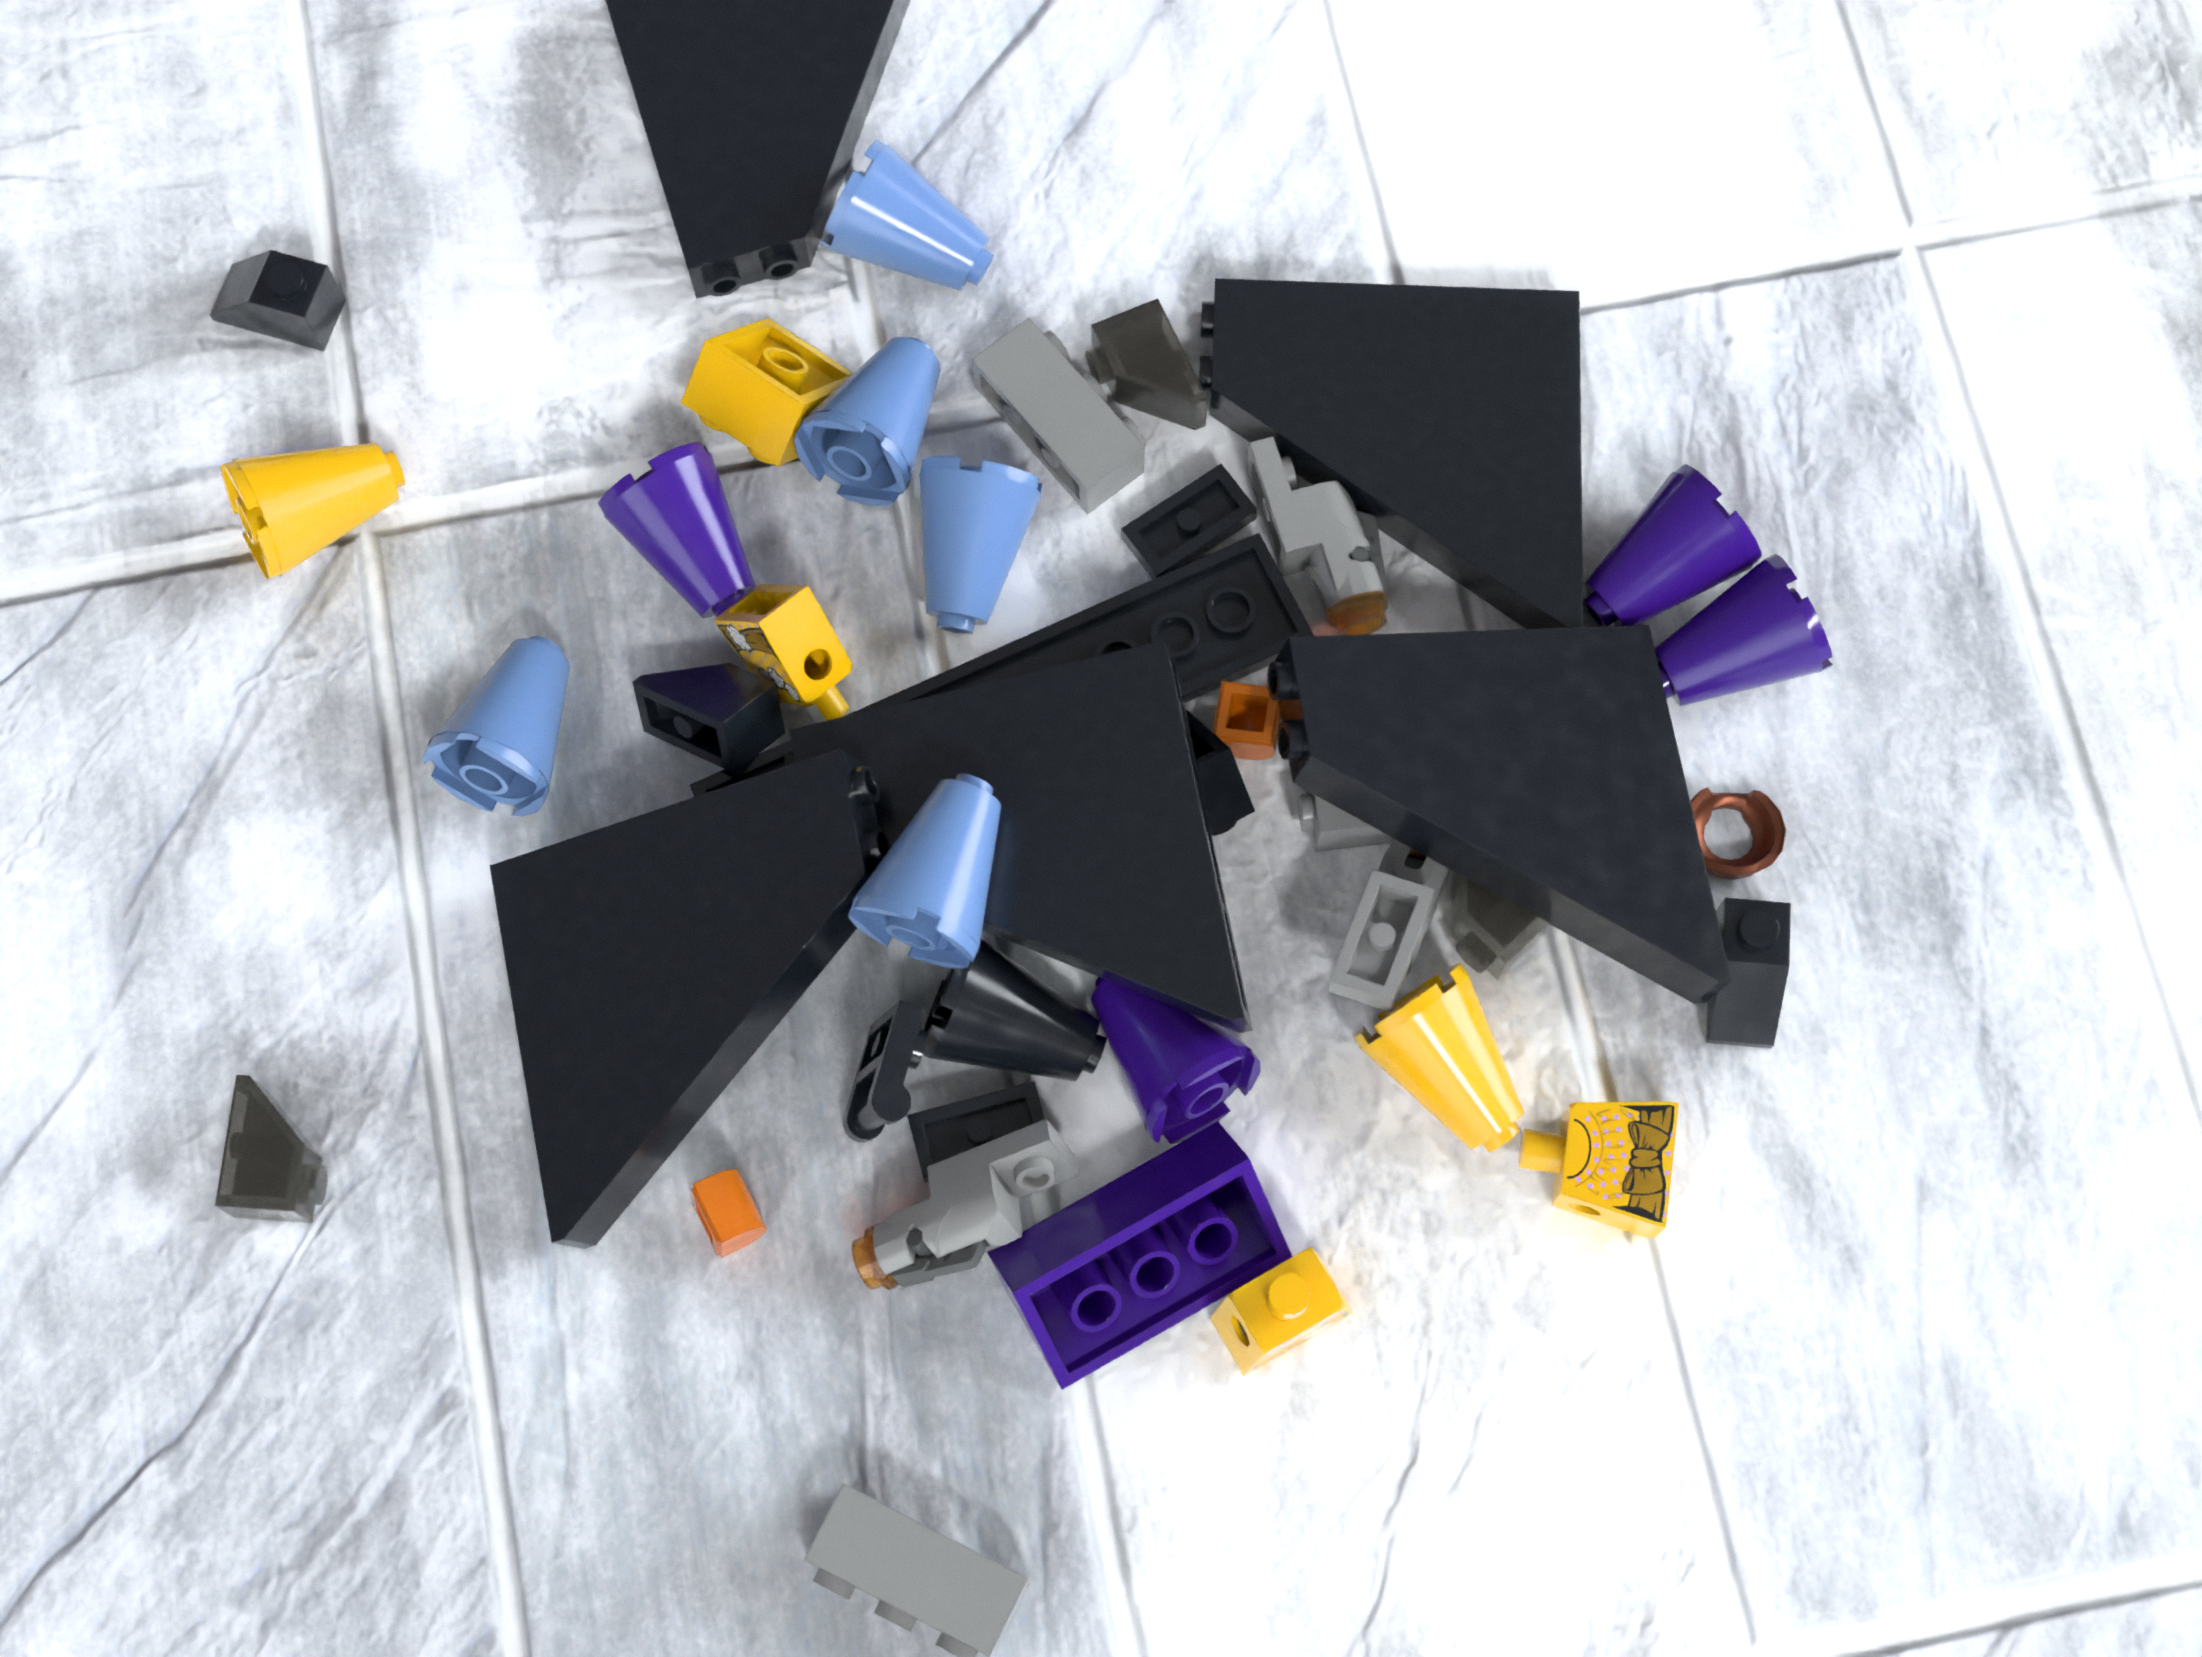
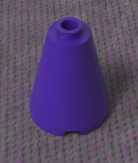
M692 442L678 446L649 460L648 463L652 469L636 480L633 479L630 473L604 493L598 504L608 522L702 618L714 615L717 617L755 589L756 586L712 454L708 452L705 445L703 446L701 442Z
M1684 464L1668 476L1584 583L1589 596L1583 600V604L1600 626L1605 627L1613 624L1615 626L1638 625L1751 569L1753 564L1762 557L1760 547L1742 517L1736 510L1729 515L1725 508L1716 500L1722 493L1706 477L1691 466Z
M1774 554L1761 561L1655 647L1666 699L1673 697L1679 706H1684L1819 673L1832 667L1833 664L1828 660L1833 657L1822 624L1808 596L1802 599L1794 588L1788 589L1787 584L1797 580V577L1781 556Z
M1101 977L1097 978L1095 982L1096 989L1092 995L1091 1003L1143 1125L1155 1142H1160L1161 1135H1164L1170 1144L1186 1140L1220 1121L1230 1112L1224 1101L1237 1088H1239L1244 1096L1253 1088L1261 1072L1260 1060L1248 1046L1224 1027Z

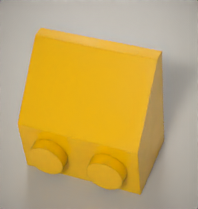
M765 318L705 340L680 403L697 413L702 423L709 428L725 432L747 446L748 452L754 458L778 467L798 458L794 438L802 420L847 380L853 372L770 318Z

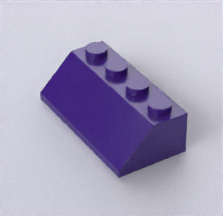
M1219 1121L1022 1232V1237L987 1252L1013 1305L1062 1390L1293 1257L1250 1158Z

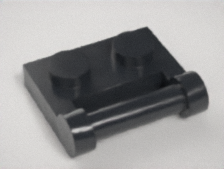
M899 1000L870 1026L843 1117V1128L850 1139L861 1143L871 1141L882 1132L885 1124L897 1123L908 1114L911 1108V1097L903 1084L908 1067L912 1069L918 1067L926 1047L928 1031L920 1029L925 1008Z

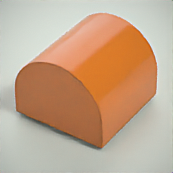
M1222 681L1213 733L1231 748L1235 758L1266 760L1274 757L1278 740V728L1281 722L1278 700L1273 701L1270 698L1268 686Z
M738 1169L721 1171L693 1184L691 1189L692 1204L717 1256L720 1255L723 1258L753 1243L767 1231Z

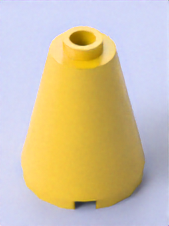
M377 443L235 458L231 462L220 465L223 484L233 513L239 514L246 531L242 535L258 568L266 579L284 575L399 500L397 488L405 485L403 471L394 452L390 450L383 453Z
M1456 963L1449 970V974L1454 980L1444 984L1439 975H1435L1396 1001L1392 1013L1384 1010L1377 1016L1381 1021L1374 1025L1377 1031L1371 1036L1366 1027L1363 1026L1352 1038L1365 1054L1469 1149L1483 1144L1486 1150L1491 1152L1507 1143L1521 1131L1515 1121L1523 1115L1524 1110L1471 979L1463 965Z

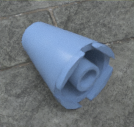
M876 139L864 154V156L871 159L866 172L854 170L826 223L824 231L829 234L820 241V245L837 254L959 291L964 288L967 281L978 286L994 257V254L985 250L990 238L893 148Z
M896 337L889 340L802 420L800 428L795 435L794 444L799 459L813 477L820 482L826 474L841 485L837 492L838 495L850 501L868 506H888L896 501L899 494H903L910 484L941 371L939 361L931 347L924 341L912 337Z
M931 456L922 460L919 473L926 613L938 618L936 627L941 630L960 634H973L974 625H986L990 619L1042 496L1041 489L1043 483H1039V478L1031 473L995 462L982 460L981 467H960L962 457Z
M540 636L513 641L430 739L423 755L424 764L432 760L435 768L431 776L452 795L477 808L493 812L497 802L513 805L515 808L511 816H526L537 813L543 806L549 794L570 671V664L556 643Z
M958 774L955 779H943L937 784L854 897L853 905L849 912V919L859 930L887 947L891 938L894 937L911 946L908 953L909 957L934 965L963 969L969 966L970 961H974L980 947L1001 812L1000 802L992 795L993 787L984 780L968 774Z

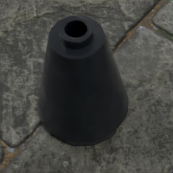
M981 938L979 952L976 954L974 961H970L969 966L963 969L951 968L946 979H942L923 1030L928 1031V1039L923 1056L949 1062L1076 1081L1082 1070L1093 1074L1104 1051L1107 1038L1097 1034L1100 1025L1098 1019Z

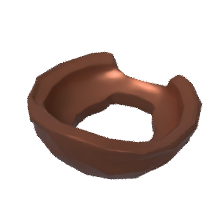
M1705 788L1698 792L1690 801L1706 871L1711 875L1733 880L1751 877L1753 874L1771 866L1783 851L1787 830L1781 811L1761 791L1753 790L1750 793H1714L1709 788ZM1726 808L1741 812L1742 818L1750 828L1753 837L1752 847L1746 855L1739 859L1728 860L1720 858L1710 851L1704 839V830L1711 818L1712 811Z

